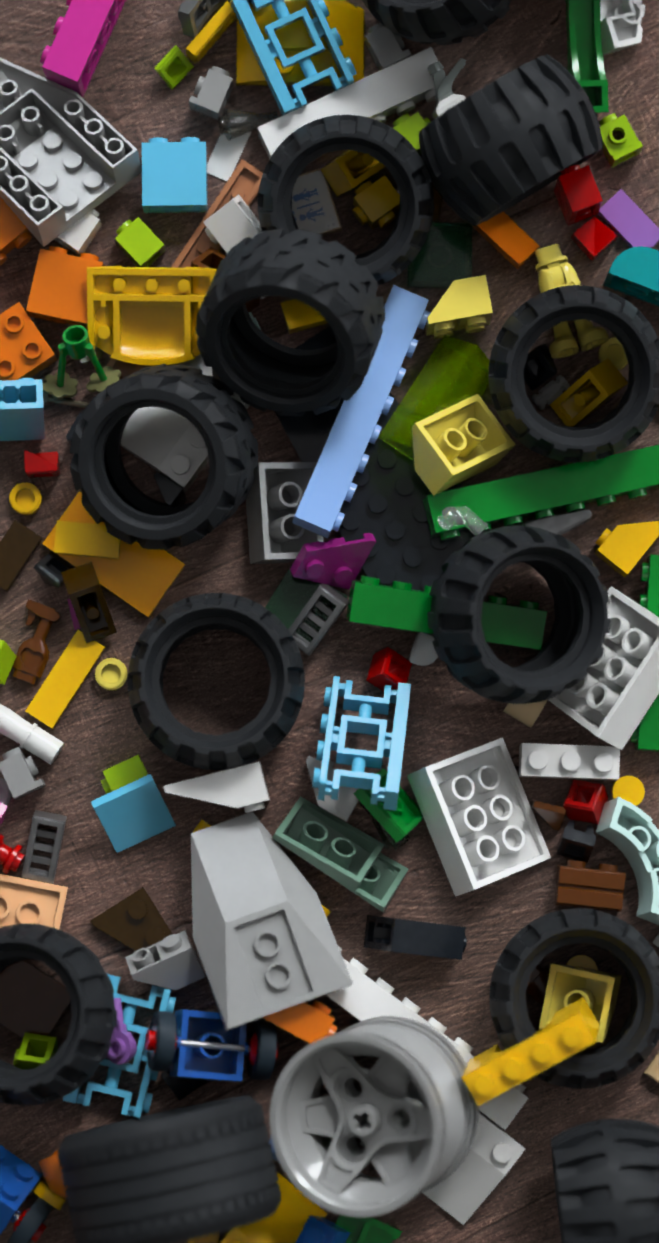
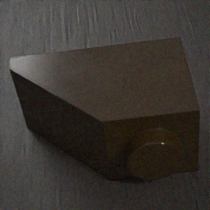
M92 562L61 572L86 643L117 633Z

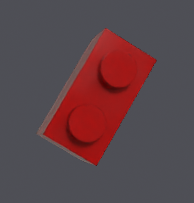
M573 165L562 170V175L558 177L554 193L567 226L596 216L603 200L589 165L582 168L579 165Z

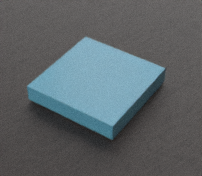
M151 774L91 801L117 853L176 826Z

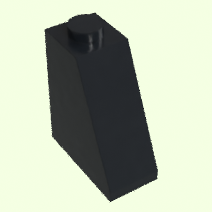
M367 915L363 947L462 960V954L467 945L466 927Z

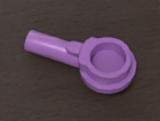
M114 998L117 1022L113 1030L111 1047L107 1057L114 1064L122 1065L134 1058L137 1045L132 1033L127 1031V1026L124 1023L121 998Z

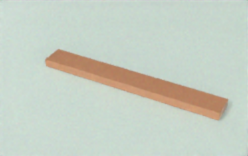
M243 159L240 161L171 268L191 267V262L210 247L220 252L223 250L219 243H213L205 232L207 227L203 222L238 194L250 208L259 193L263 175L262 171ZM113 358L107 364V366H111L114 370H120L121 376L119 379L147 366L126 363Z

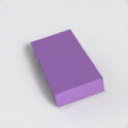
M622 189L599 209L598 214L630 248L638 246L653 248L659 242V228Z

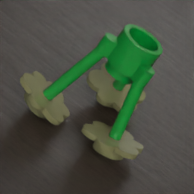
M73 325L63 332L64 342L58 345V372L55 375L45 376L43 392L52 395L55 399L76 396L78 381L70 378L69 374L65 372L67 355L73 360H80L82 364L92 362L96 373L90 376V382L86 386L89 392H102L107 386L120 380L121 372L118 369L114 370L111 366L102 368L98 359L103 356V351L97 346L94 349L90 343L88 329L82 325Z

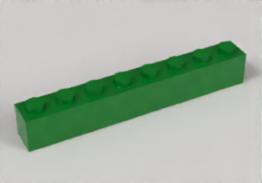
M659 445L618 453L595 461L577 462L444 491L434 496L433 494L427 495L423 499L431 536H441V540L445 541L460 537L459 531L472 529L473 534L491 530V524L503 522L504 527L514 526L523 523V517L534 515L535 520L554 516L553 511L566 508V513L586 509L585 504L597 501V506L609 505L617 502L616 497L628 495L629 500L647 496V490L659 488Z

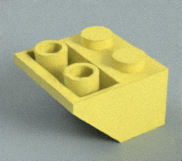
M486 275L458 279L452 282L427 318L426 336L434 334L436 339L452 336L453 331L466 329V333H474L484 330V325L490 324L493 311Z

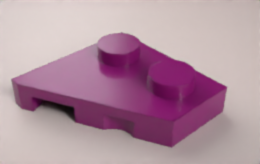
M364 533L363 539L346 542L344 537L327 542L317 541L303 544L290 568L291 573L296 578L349 590L352 580L356 579L374 547L376 539L372 533Z

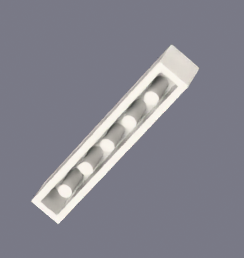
M432 47L257 127L258 136L269 159L289 135L314 120L334 115H358L384 123L386 122L385 117L396 112L398 115L406 114L415 108L414 104L424 99L427 102L434 101L433 76H430L427 69L432 63L438 62Z

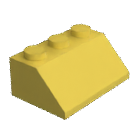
M479 394L418 421L412 426L414 468L433 496L495 466L515 446V443Z

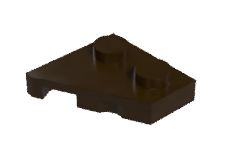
M144 887L90 920L93 926L135 951L147 948L173 934Z

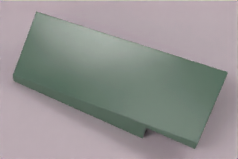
M301 796L272 837L383 913L386 911L409 870L381 853L385 844Z

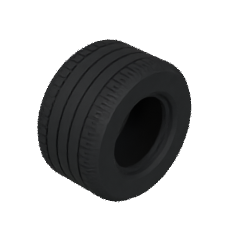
M239 1096L141 1116L140 1119L132 1118L64 1137L58 1149V1159L60 1167H64L61 1169L64 1186L68 1187L65 1191L68 1206L72 1207L69 1210L72 1225L75 1228L73 1231L76 1243H176L240 1227L273 1215L281 1201L279 1183H276L278 1178L275 1164L271 1163L273 1162L270 1143H266L269 1141L266 1124L262 1123L265 1121L261 1105L250 1096Z

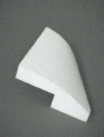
M600 0L603 55L641 43L643 31L641 19L645 13V5L642 4V0Z

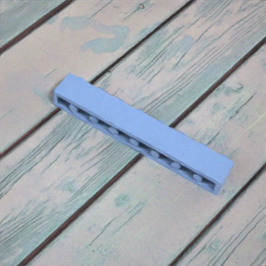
M393 285L384 306L385 320L382 325L383 333L368 373L355 394L349 400L343 401L293 518V524L325 538H328L331 530L338 532L345 516L344 513L339 512L343 501L345 500L350 503L357 484L352 483L356 471L363 473L370 457L364 453L368 443L374 445L382 428V426L377 425L380 414L387 416L394 400L393 397L389 396L393 385L400 386L407 370L401 367L405 356L412 358L418 344V340L413 338L417 328L424 329L427 318L431 313L425 310L428 299Z

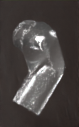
M448 506L442 510V514L437 519L438 524L445 530H450L454 525H464L475 536L481 534L488 526L466 506Z

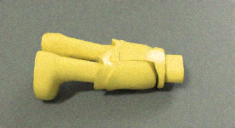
M553 244L535 251L538 261L535 268L538 272V284L541 293L558 287L581 284L575 269L568 262L567 256L562 255L559 244ZM573 320L582 351L598 347L609 340L605 328L594 327L589 320ZM564 321L553 327L555 340L549 346L551 357L563 358L576 354L579 351V347L570 331L568 322Z

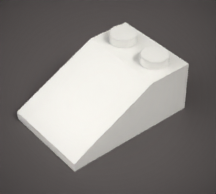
M261 762L163 786L166 793L234 808L244 807L245 813L264 809V802L270 800Z

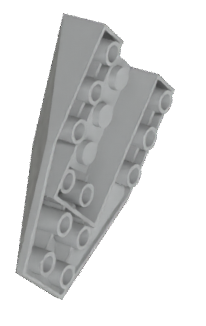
M0 58V197L40 244L45 247L142 172L138 150L77 92Z
M253 811L191 833L193 941L225 1031L353 985L316 891L279 844L272 838V835Z

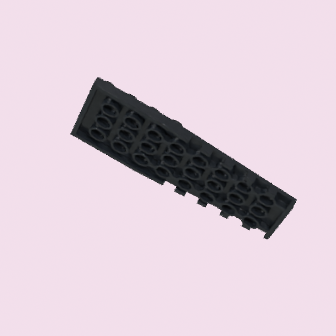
M329 326L294 349H320L330 346L337 341ZM341 398L338 407L315 415L313 410L306 411L302 417L280 416L275 411L301 462H318L343 404V398ZM394 398L387 416L380 414L377 425L382 426L375 445L368 443L364 453L370 457L363 473L356 471L352 483L357 484L350 503L345 500L343 501L339 512L344 513L345 516L338 531L346 542L363 539L364 533H372L374 535L376 543L361 568L366 576L379 578L380 585L392 586L393 581L412 583L411 589L424 591L425 585L432 586L433 582L440 578L443 573L442 565L455 551L461 550L465 542L481 533L473 534L472 529L459 531L460 537L445 541L441 540V536H431L423 499L432 493L414 468L412 426L415 423ZM458 483L444 491L462 488V485Z

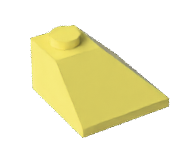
M551 963L539 1029H543L552 1021L555 1012L584 997L600 1024L596 1041L603 1043L615 1011L622 976L589 968Z

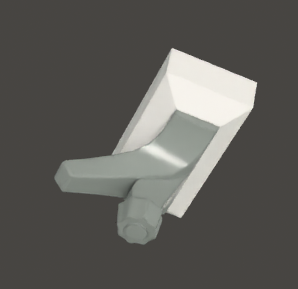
M461 58L447 76H445L444 67L440 61L434 62L427 67L430 76H433L436 106L432 113L433 119H436L448 109L466 99L464 95L453 94L452 84L467 60Z

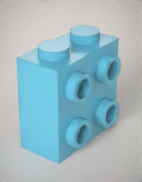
M185 137L181 139V142H168L166 138H151L149 142L141 143L142 207L144 213L208 212L206 142H200V139L196 137Z
M42 379L0 380V441L45 440Z

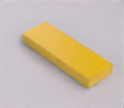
M77 630L25 712L54 729L106 647L97 641L86 643L83 632Z

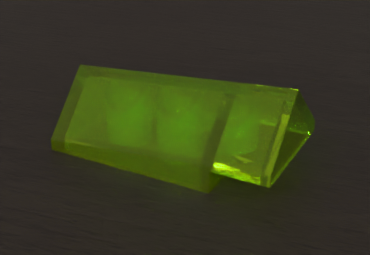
M444 335L378 438L414 461L412 426L416 422L476 394H479L481 397L488 387L489 359L479 346Z

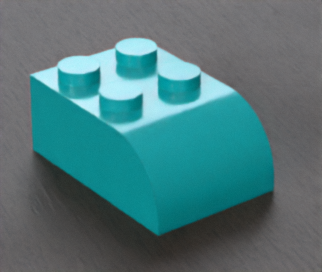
M644 246L632 247L623 251L613 261L603 286L659 307V251Z

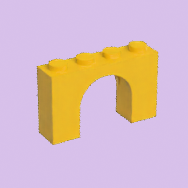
M582 997L555 1012L552 1021L547 1026L517 1045L501 1051L497 1044L469 1059L468 1067L464 1070L462 1079L477 1105L480 1106L595 1043L600 1024L586 1000Z

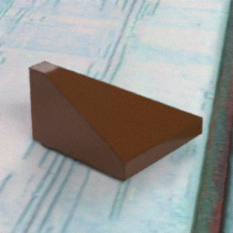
M539 801L533 802L531 808L553 830L559 831L565 816V808Z

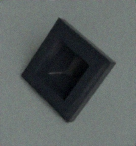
M51 551L34 566V569L45 584L59 588L64 584L61 572L72 569V567Z

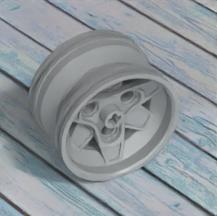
M398 1016L370 1018L306 1046L290 1060L282 1071L271 1099V1138L283 1170L306 1197L334 1213L352 1217H372L401 1207L420 1193L431 1189L453 1174L463 1163L472 1147L477 1132L479 1106L462 1079L464 1070L468 1067L457 1049L439 1032L416 1020ZM368 1055L379 1057V1059L370 1070L360 1067L355 1062L353 1056ZM354 1079L359 1080L361 1083L362 1092L355 1088ZM409 1079L417 1087L424 1104L417 1099L407 1097ZM324 1082L330 1095L321 1097V1088ZM402 1109L410 1115V1123H407L402 1118ZM356 1137H360L363 1140L364 1150L357 1145ZM425 1140L418 1158L413 1163L409 1142ZM372 1161L381 1178L370 1177L361 1172Z

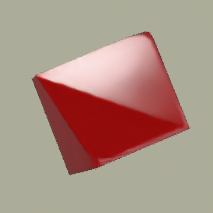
M594 216L572 234L571 239L593 261L616 241L617 235Z
M24 450L25 473L29 478L60 475L58 452L31 453Z
M387 647L373 655L366 681L383 692L385 685H392L391 689L398 690V682L407 683L412 663Z
M574 779L563 804L567 817L572 820L598 824L604 803L608 801L606 789L603 784Z

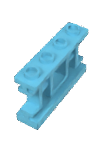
M229 0L282 116L307 105L302 89L328 77L335 91L354 83L353 76L357 74L350 57L344 58L339 46L343 45L338 30L336 27L331 29L325 18L329 16V11L324 0H306L314 16L313 19H311L306 7L290 14L284 0H251L256 11L272 5L278 20L266 25L264 28L269 38L267 40L262 35L249 7L248 0ZM302 19L314 46L287 58L275 31ZM322 37L342 76L338 78L333 66L317 73L310 57L323 52L325 49L320 39ZM278 58L283 70L299 63L306 79L292 85L291 88L296 98L292 99L274 59Z
M334 676L332 687H326L324 706L329 707V714L322 713L320 733H326L325 741L318 740L316 760H321L322 765L321 768L314 769L312 787L319 788L318 800H324L325 795H331V799L338 800L339 786L372 790L370 804L377 805V801L384 802L383 809L396 810L411 684L398 682V690L391 689L392 685H385L384 697L380 698L352 694L353 681L346 680V684L340 683V677ZM338 697H344L343 710L359 711L358 716L342 715L340 727L334 726ZM389 703L396 704L392 733L386 732L387 720L371 718L372 713L388 715ZM346 732L378 735L377 752L344 748ZM331 750L337 751L336 763L352 765L351 771L334 769L333 781H327ZM383 757H389L386 788L379 787L381 774L364 773L365 767L381 769Z
M106 973L114 989L113 997L121 998V1002H125L123 1019L127 1030L140 1033L133 1064L125 1063L118 1065L105 1058L100 1063V1065L109 1067L105 1085L89 1081L85 1094L80 1093L82 1087L80 1086L64 1096L63 1101L90 1106L93 1091L123 1097L124 1102L121 1114L140 1119L142 1112L149 1113L153 1094L147 1091L150 1080L156 1081L159 1071L149 1069L147 1050L145 1049V1037L149 1028L133 1024L137 1006L154 1009L156 998L161 997L162 1001L159 1011L173 1013L176 997L171 996L172 989L156 985L151 987L149 1000L120 994L118 989L121 977ZM141 1061H144L146 1066L137 1104L133 1106L131 1101L134 1092L117 1087L122 1070L138 1073Z

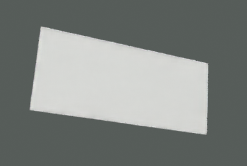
M229 114L207 163V173L225 181L229 180L254 124Z

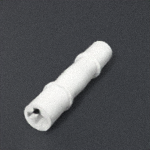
M0 704V733L19 743L21 749H26L51 765L62 750L64 742L38 727V724L34 723L32 725L11 709Z

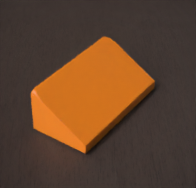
M501 212L477 226H472L517 270L540 248L505 212Z

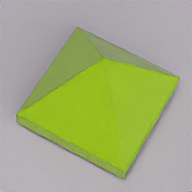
M175 45L154 69L173 90L194 66Z

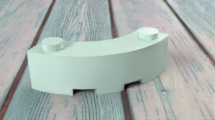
M617 797L604 803L596 833L617 846L633 869L639 898L636 917L659 925V830L651 822L653 819L634 804Z

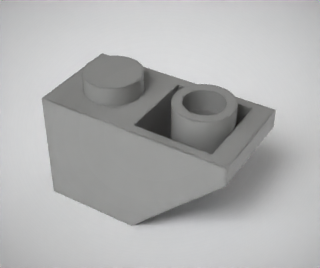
M308 756L306 764L313 785L314 769L321 768L322 761ZM331 760L329 762L327 781H333L334 769L332 767L335 763ZM339 786L338 800L331 799V795H325L324 800H318L319 788L313 787L318 807L347 822L359 801L353 794L359 788Z
M185 930L169 935L162 941L147 948L138 949L133 954L125 957L133 980L172 990H178L206 977Z

